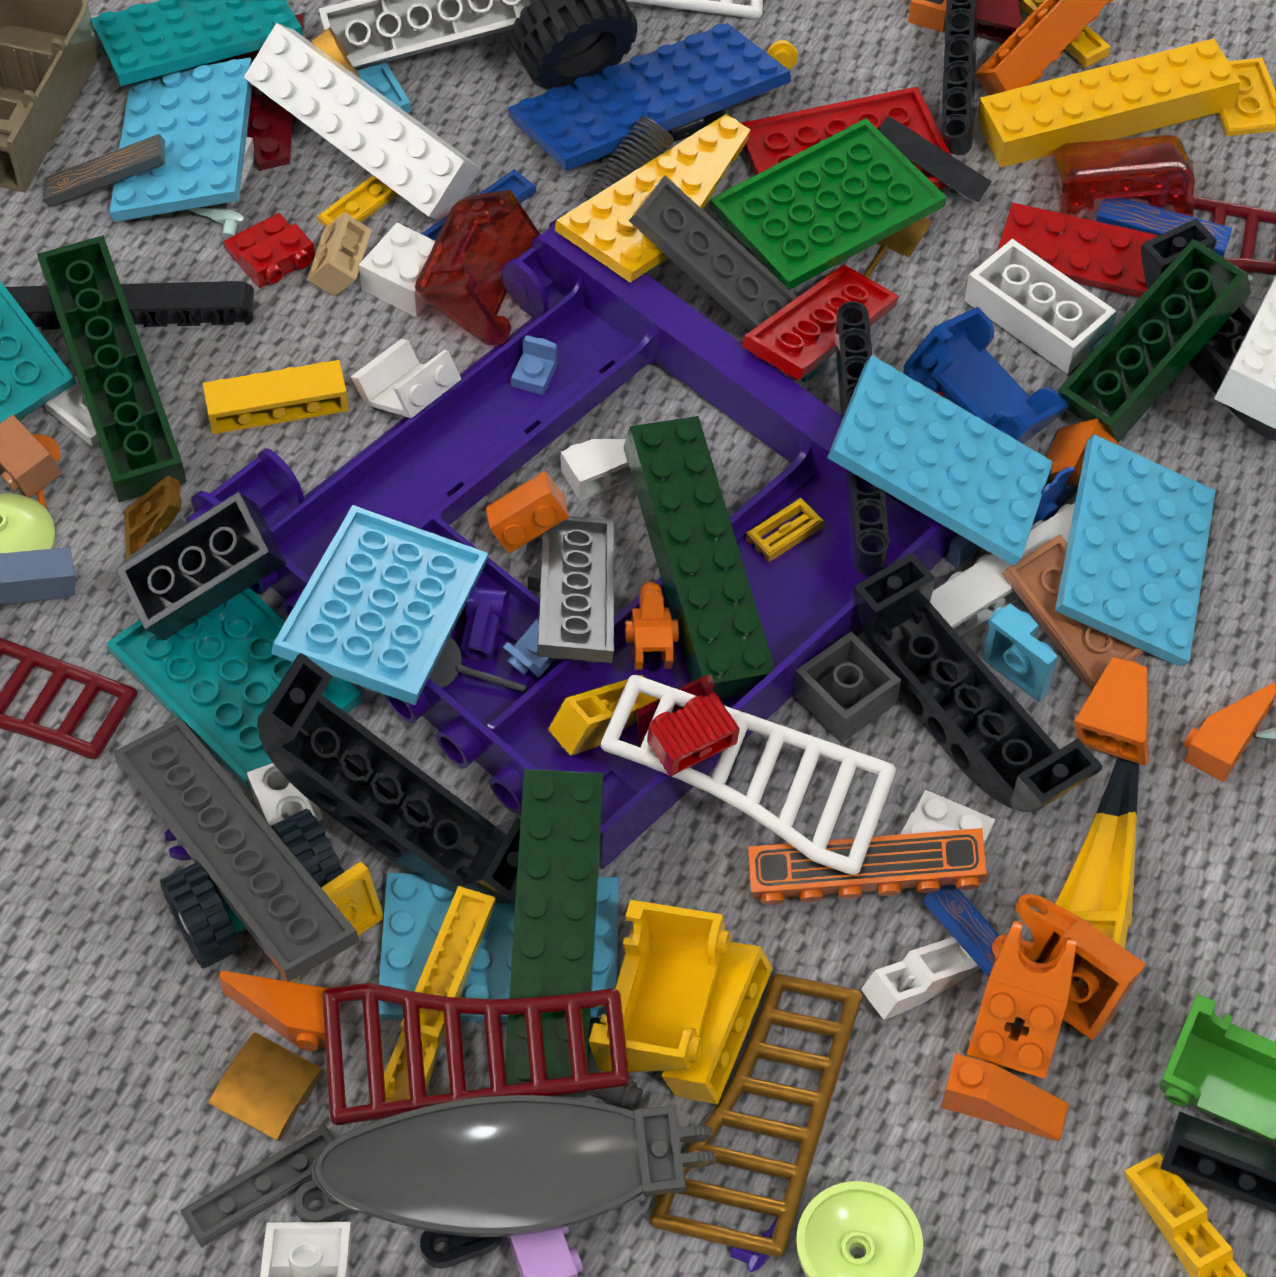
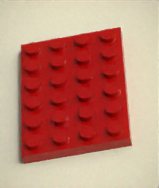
M918 86L741 123L750 129L749 139L743 148L755 175L865 118L879 130L886 118L890 116L950 154ZM909 160L938 189L950 187Z

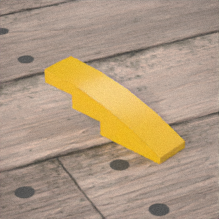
M1160 1153L1125 1170V1177L1190 1277H1247L1234 1262L1231 1246L1208 1221V1209L1180 1176L1160 1169L1163 1160Z

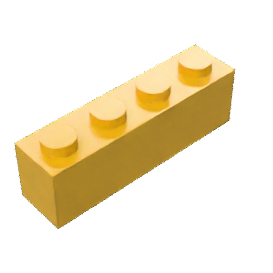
M340 360L319 362L294 368L288 367L282 370L253 373L246 376L218 379L203 383L212 435L349 411Z
M730 942L727 955L721 954L699 1038H702L700 1059L698 1062H692L689 1069L663 1071L662 1077L674 1095L712 1104L719 1103L773 969L761 946Z

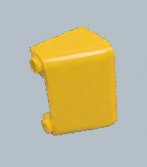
M630 900L625 918L626 921L633 922V928L630 929L629 937H625L623 941L625 957L615 988L621 994L629 1073L689 1069L692 1062H698L701 1056L702 1038H699L721 954L727 955L729 951L731 932L725 930L723 914ZM602 1014L601 1024H593L589 1044L598 1070L605 1072L612 1071L607 1017Z

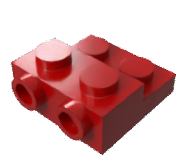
M280 213L223 241L226 251L259 289L268 284L279 282L283 276L296 269L306 268L315 257L314 243L296 223L290 225Z

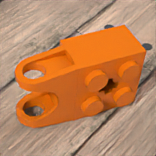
M1024 894L1020 896L1015 908L1033 935V942L1021 939L1022 951L1028 959L1036 963L1051 962L1059 955L1068 937L1077 939L1069 999L1063 1020L1093 1041L1111 1022L1147 964L1077 915L1041 896ZM1029 906L1036 908L1039 912L1033 910ZM1007 934L998 936L991 946L996 958Z
M1014 920L991 969L967 1055L1045 1079L1068 1004L1077 939L1068 937L1066 944L1053 961L1036 963L1028 959L1023 953L1021 947V928L1023 923ZM1016 1018H1021L1024 1020L1023 1026L1025 1027L1017 1028L1011 1023H1014Z

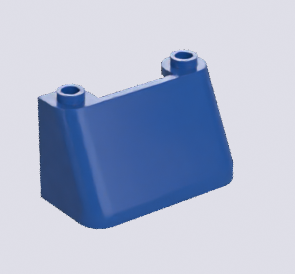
M979 307L935 326L906 361L903 372L906 376L932 391L944 393L945 398L979 417L1022 444L1060 417L1070 406L1057 391L1048 387L1037 390L1030 397L993 358L986 348L994 338V326Z

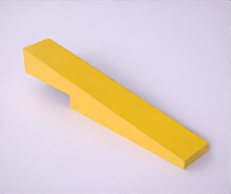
M461 886L457 887L415 992L447 997H461L495 905V897ZM419 1008L425 1087L427 1089L445 1040L444 1015L441 1011ZM404 1018L400 1025L401 1034L384 1072L386 1102L410 1099Z

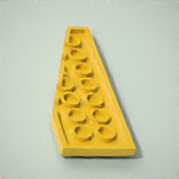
M723 115L557 219L554 231L631 283L669 258L629 222V219L657 182L666 175L700 208L704 209L715 192L718 182L726 175L729 165L733 160H736L747 143L750 129L729 115Z

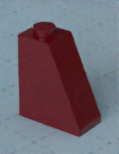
M979 0L977 37L1004 43L1021 25L1020 1Z

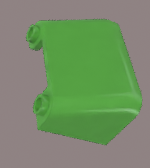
M1197 994L1159 1085L1160 1089L1165 1093L1164 1098L1180 1107L1190 1105L1276 1143V1042L1230 1023L1233 1016L1225 1013L1221 1019L1214 1012L1216 1001Z

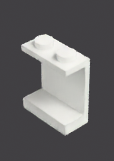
M404 339L397 341L351 376L365 404L409 418L414 417L461 380L448 350H443L426 364H421L410 342Z

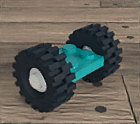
M306 808L270 826L320 887H323L344 873L339 863L340 860L332 848L331 841L327 839L323 827L319 826L317 818L312 815L309 809L307 810ZM197 862L160 880V886L169 905L170 912L174 916L178 928L201 968L205 969L240 951L239 941L234 932L237 933L245 929V926L214 888L211 881L208 880L205 871L202 870Z

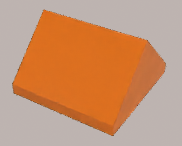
M1098 418L1059 429L1046 455V458L1053 461L1049 483H1052L1055 476L1063 469L1074 467L1076 470L1070 475L1066 485L1079 486L1086 443L1093 434L1119 445Z

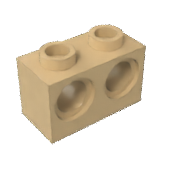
M344 212L323 230L307 280L331 295L339 294L352 284L357 278L359 264L362 262L372 229Z

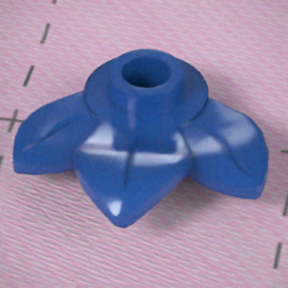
M1068 467L1060 471L1052 483H1049L1041 491V500L1032 525L1041 520L1045 522L1053 517L1060 507L1078 490L1076 485H1066L1070 475L1076 470L1074 467Z

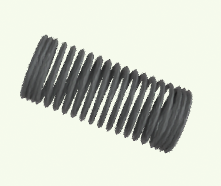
M640 116L636 122L637 125H633V130H630V134H627L626 139L622 140L623 144H619V148L615 150L616 153H612V158H609V162H606L605 167L601 168L602 172H598V176L594 177L595 181H591V186H587V189L583 191L584 196L588 200L602 192L595 185L605 190L660 154H663L664 150H668L674 142L673 137L652 119ZM636 128L642 130L644 134L638 132ZM615 156L619 157L624 163L617 160ZM612 161L616 162L621 168L614 165ZM609 166L613 167L618 173L611 170Z

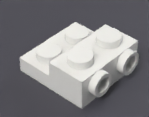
M925 790L901 834L983 828L985 845L994 826L995 819Z
M351 1222L266 1223L260 1277H350Z

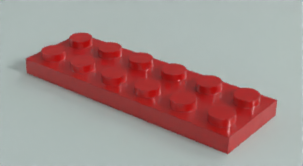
M1012 202L998 250L1011 239H1014L1078 284L1141 298L1148 290L1142 266L1141 246L1143 243L1159 235Z
M843 264L747 333L742 347L752 352L758 359L765 360L781 369L785 375L800 380L836 353L835 328L838 308L842 304L851 301L863 304L868 310L871 326L896 306L899 295Z

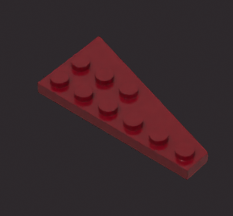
M304 13L295 15L302 27V32L305 23ZM260 50L222 59L221 61L228 62L234 59L251 58L253 62ZM252 85L247 137L253 138L254 158L258 170L262 171L288 165L291 160L295 116Z

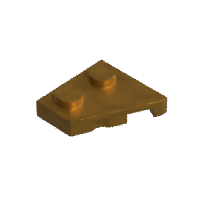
M170 476L165 477L124 510L126 559L166 530L181 510L179 480Z

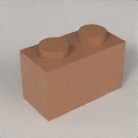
M13 414L0 423V469L4 472L0 476L13 492L19 489L26 497L31 498L59 477L62 472L51 454Z

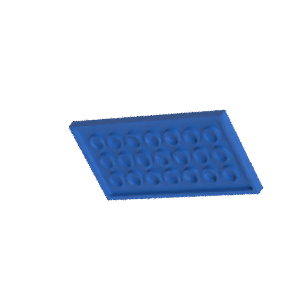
M717 24L710 30L700 34L689 35L682 41L660 46L656 51L634 56L630 61L617 66H608L603 69L602 73L591 77H579L573 84L565 87L551 88L547 93L534 98H525L518 104L508 107V111L513 122L559 165L568 171L615 152L619 148V144H623L622 140L626 139V135L630 134L629 131L633 130V125H637L636 122L640 116L652 119L666 131H669L791 82L790 71L730 24ZM636 128L638 132L644 134L642 130Z

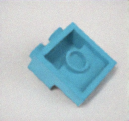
M1010 603L1005 608H997L988 620L990 627L983 641L985 649L982 660L1039 703L1049 692L1058 655L1053 652L1048 644L1035 638L1038 624L1034 622L1033 618Z

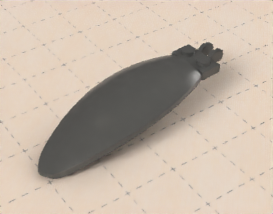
M507 1095L471 1098L436 1104L397 1114L351 1130L334 1139L320 1152L311 1165V1175L315 1184L335 1201L358 1212L385 1221L443 1234L501 1237L540 1233L574 1225L612 1211L642 1194L649 1196L686 1191L683 1167L699 1168L713 1165L716 1162V1156L711 1151L681 1154L680 1142H703L713 1137L712 1127L708 1125L678 1128L676 1105L630 1111L613 1105L581 1099L538 1095Z

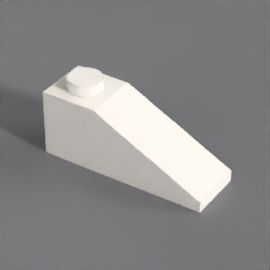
M591 439L581 444H574L561 451V472L580 501L633 480L623 448L626 439Z

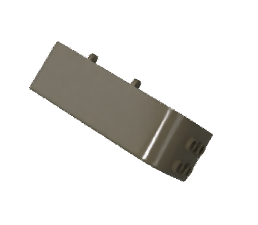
M0 0V187L26 193L97 63L99 54L87 0Z

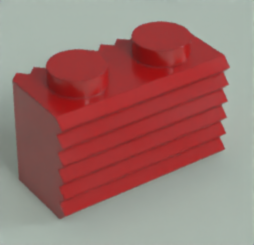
M712 693L710 696L703 697L699 695L692 698L685 704L683 709H679L676 712L670 713L667 711L656 716L648 727L647 742L651 746L652 751L655 752L656 757L659 758L660 763L663 764L668 776L671 777L736 745L740 728L717 694Z

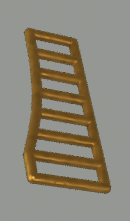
M780 973L774 974L770 979L759 1015L734 1075L719 1103L704 1124V1126L712 1127L713 1137L703 1142H692L684 1151V1153L711 1151L715 1153V1163L788 1179L789 1183L783 1201L684 1178L686 1191L657 1195L649 1218L652 1227L773 1257H781L785 1253L862 1001V994L859 990ZM783 990L844 1003L839 1021L778 1009ZM772 1024L833 1037L828 1056L765 1043ZM758 1058L823 1072L817 1092L750 1076ZM742 1092L812 1107L806 1127L732 1110ZM726 1126L801 1144L795 1164L710 1145L721 1127ZM683 1167L684 1177L691 1168ZM675 1193L778 1217L772 1238L671 1215L669 1211Z

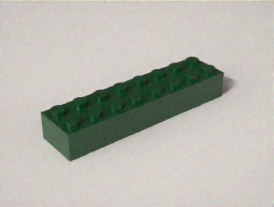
M104 235L38 253L37 257L118 502L143 496L167 476L179 480V484L186 483L183 463Z
M699 416L630 426L623 448L673 620H678V639L690 680L693 682L705 675H712L714 693L717 694L719 699L746 695L775 667Z
M524 769L509 998H531L592 991L604 790L603 773ZM591 1008L581 1009L587 1070ZM565 1011L541 1013L547 1080L571 1076ZM524 1014L508 1015L505 1055L507 1085L531 1082ZM587 1091L555 1096L586 1098Z

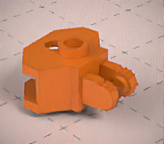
M650 581L642 584L643 586L640 587L639 608H632L631 621H625L626 643H631L635 670L642 669L643 652L661 651L664 669H672L673 642H678L679 636L678 620L671 619L669 607L664 608L663 594L659 584Z

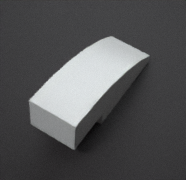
M951 937L909 951L903 961L875 970L861 990L882 1019L886 1020L923 1004L981 968L958 941Z

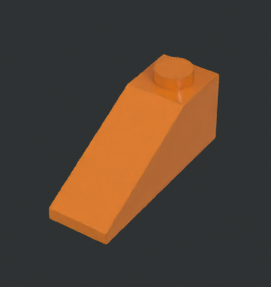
M1273 682L1208 716L1200 729L1193 727L1183 744L1188 749L1184 762L1224 783L1276 699V683Z
M221 970L219 979L223 994L285 1039L295 1043L298 1048L306 1051H316L319 1047L326 1048L322 994L328 988Z
M955 1053L941 1108L1060 1142L1069 1103L995 1064Z

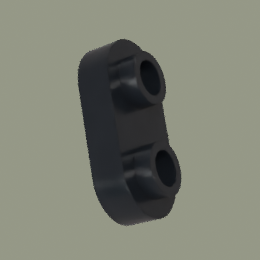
M424 1231L420 1239L421 1254L425 1262L430 1266L444 1269L492 1252L500 1244L502 1236L478 1239L475 1236ZM440 1242H445L450 1246L449 1250L442 1254L437 1253L434 1247Z

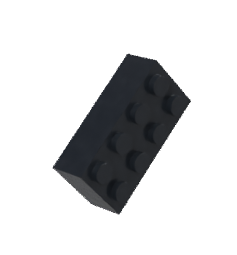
M237 492L116 570L144 629L166 640L287 563L258 505L242 493Z

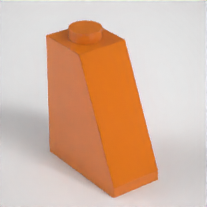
M1112 657L1074 720L1076 737L1086 747L1144 766L1147 765L1149 762L1150 694L1147 667L1135 661H1126Z

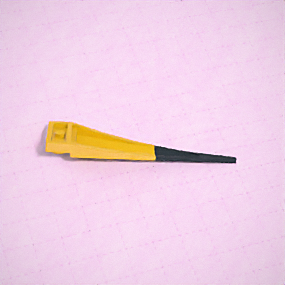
M1117 757L1090 830L1055 904L1084 919L1125 948L1128 927L1132 926L1139 764Z

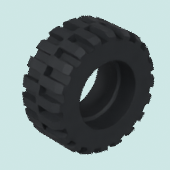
M531 0V4L522 9L520 18H516L514 22L511 42L514 51L532 82L536 86L549 90L554 87H565L573 84L579 77H591L602 73L603 69L608 66H617L622 61L623 55L628 54L631 50L632 43L636 39L638 24L626 0Z

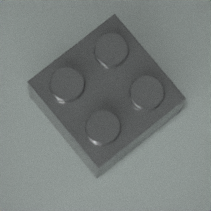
M850 632L795 671L793 695L843 743L897 704L901 679L854 633Z

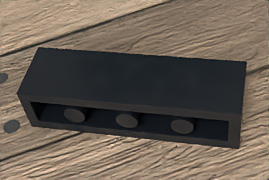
M1179 1111L1160 1169L1276 1213V1148Z

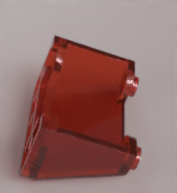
M1163 135L1066 143L1054 151L1053 171L1059 213L1077 217V214L1086 207L1087 211H1094V199L1158 194L1160 205H1166V202H1170L1174 206L1175 212L1192 214L1195 185L1194 171L1183 142L1179 137Z
M511 189L471 195L455 203L415 284L416 291L425 302L486 345L505 344L512 327L505 316H497L507 294V290L502 282L501 270L504 269L505 264L511 259H517L533 247V240L540 235Z

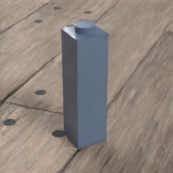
M70 547L0 553V605L59 599L75 595V571Z

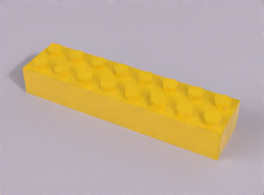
M1213 38L981 97L977 125L1000 167L1220 113V110L1227 108V110L1234 109L1241 81Z

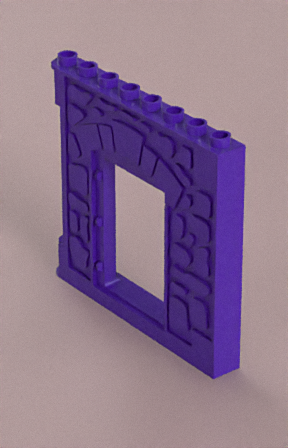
M557 219L549 224V228L533 240V247L517 259H511L505 264L504 269L501 270L502 282L507 292L515 302L520 303V308L532 318L460 373L461 380L414 417H404L305 495H303L301 485L286 462L271 449L264 448L257 454L256 459L209 494L205 491H199L191 497L194 513L186 519V524L237 492L242 493L258 505L287 564L250 588L258 594H263L270 587L285 599L283 608L286 615L289 616L352 505L476 548L449 525L646 365L657 363L792 463L729 517L775 669L746 695L720 699L723 705L767 720L793 696L795 671L848 633L852 632L858 637L864 631L856 609L853 587L871 576H864L858 573L853 565L845 468L827 458L841 424V415L767 361L755 357L752 352L742 347L741 342L648 274L644 273L630 283L554 231ZM526 335L543 338L557 344L558 366L544 396L511 387V377L523 354V340ZM885 492L889 532V547L885 568L913 552L930 571L948 554L950 542L958 534ZM799 498H802L824 520L823 528L768 563L764 559V554L762 552L759 554L755 550V544H749L746 541V533ZM801 511L800 513H798L791 519L787 520L786 522H784L783 524H781L780 526L770 531L761 538L764 540L771 534L778 531L779 527H781L789 521L792 522L804 513ZM487 557L485 567L475 586L508 591L510 595L508 615L505 623L500 624L492 659L476 661L461 654V665L527 686V690L521 692L459 672L454 681L443 688H440L428 678L415 705L385 695V698L392 709L406 722L414 723L423 716L439 730L436 734L437 742L453 763L461 768H467L475 761L493 777L489 780V784L494 795L513 813H521L524 769L603 773L604 790L599 867L603 870L694 786L642 764L602 750L601 745L570 756L548 731V728L565 698L629 679L632 675H643L644 678L676 689L691 683L679 639L678 642H673L672 669H664L661 651L643 652L642 669H634L631 643H626L625 621H631L632 608H639V596H637L614 616V653L612 663L555 659L539 678L529 670L523 675L507 661L511 655L503 646L507 641L514 646L535 620L538 619L539 598ZM659 577L654 583L659 584V587H661L664 608H668L669 604L661 577ZM466 609L460 615L450 635L457 643L459 649L467 622ZM637 722L622 731L619 738L620 741L638 747ZM747 730L743 741L748 736H750L753 733V731ZM721 752L690 768L707 775L716 767Z

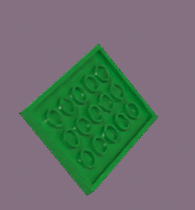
M865 118L711 198L709 208L789 290L945 207L947 197Z

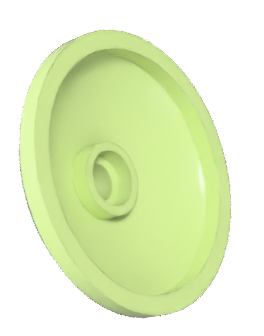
M0 494V553L52 549L55 542V526L47 509L36 500L24 495Z
M851 1181L825 1189L807 1205L798 1224L796 1250L800 1265L807 1277H915L922 1260L923 1236L918 1219L901 1197L891 1190L874 1183ZM859 1247L864 1251L865 1256L854 1258L850 1254V1249Z

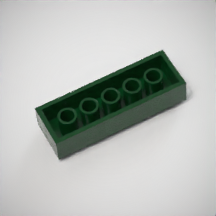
M1192 239L1059 388L1060 395L1070 405L1067 410L1084 422L1098 418L1119 443L1251 294L1248 274Z

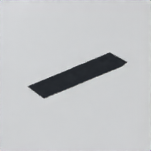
M890 116L886 118L879 129L906 158L970 200L979 203L992 183L991 180Z

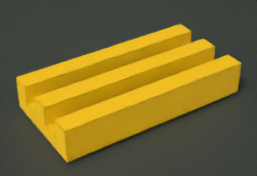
M799 498L746 533V541L749 544L754 543L755 550L759 554L762 552L764 559L769 563L822 529L824 520L802 498ZM801 511L804 513L792 522L789 521L781 527H779L778 531L771 534L764 540L761 538L770 531L774 530L775 528L783 524L784 522H786L787 520L791 519L792 517L800 513Z

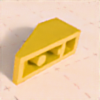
M628 679L565 698L548 731L570 756L601 745L602 738ZM639 692L624 729L637 722V709L658 698Z

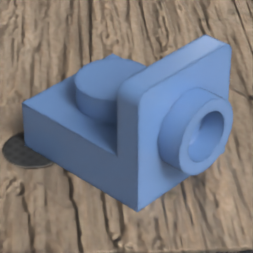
M526 335L523 340V354L511 377V387L544 396L558 366L557 344L543 338Z
M536 619L514 646L507 641L503 648L511 655L507 661L523 675L529 670L539 678L555 659L537 656L538 619Z

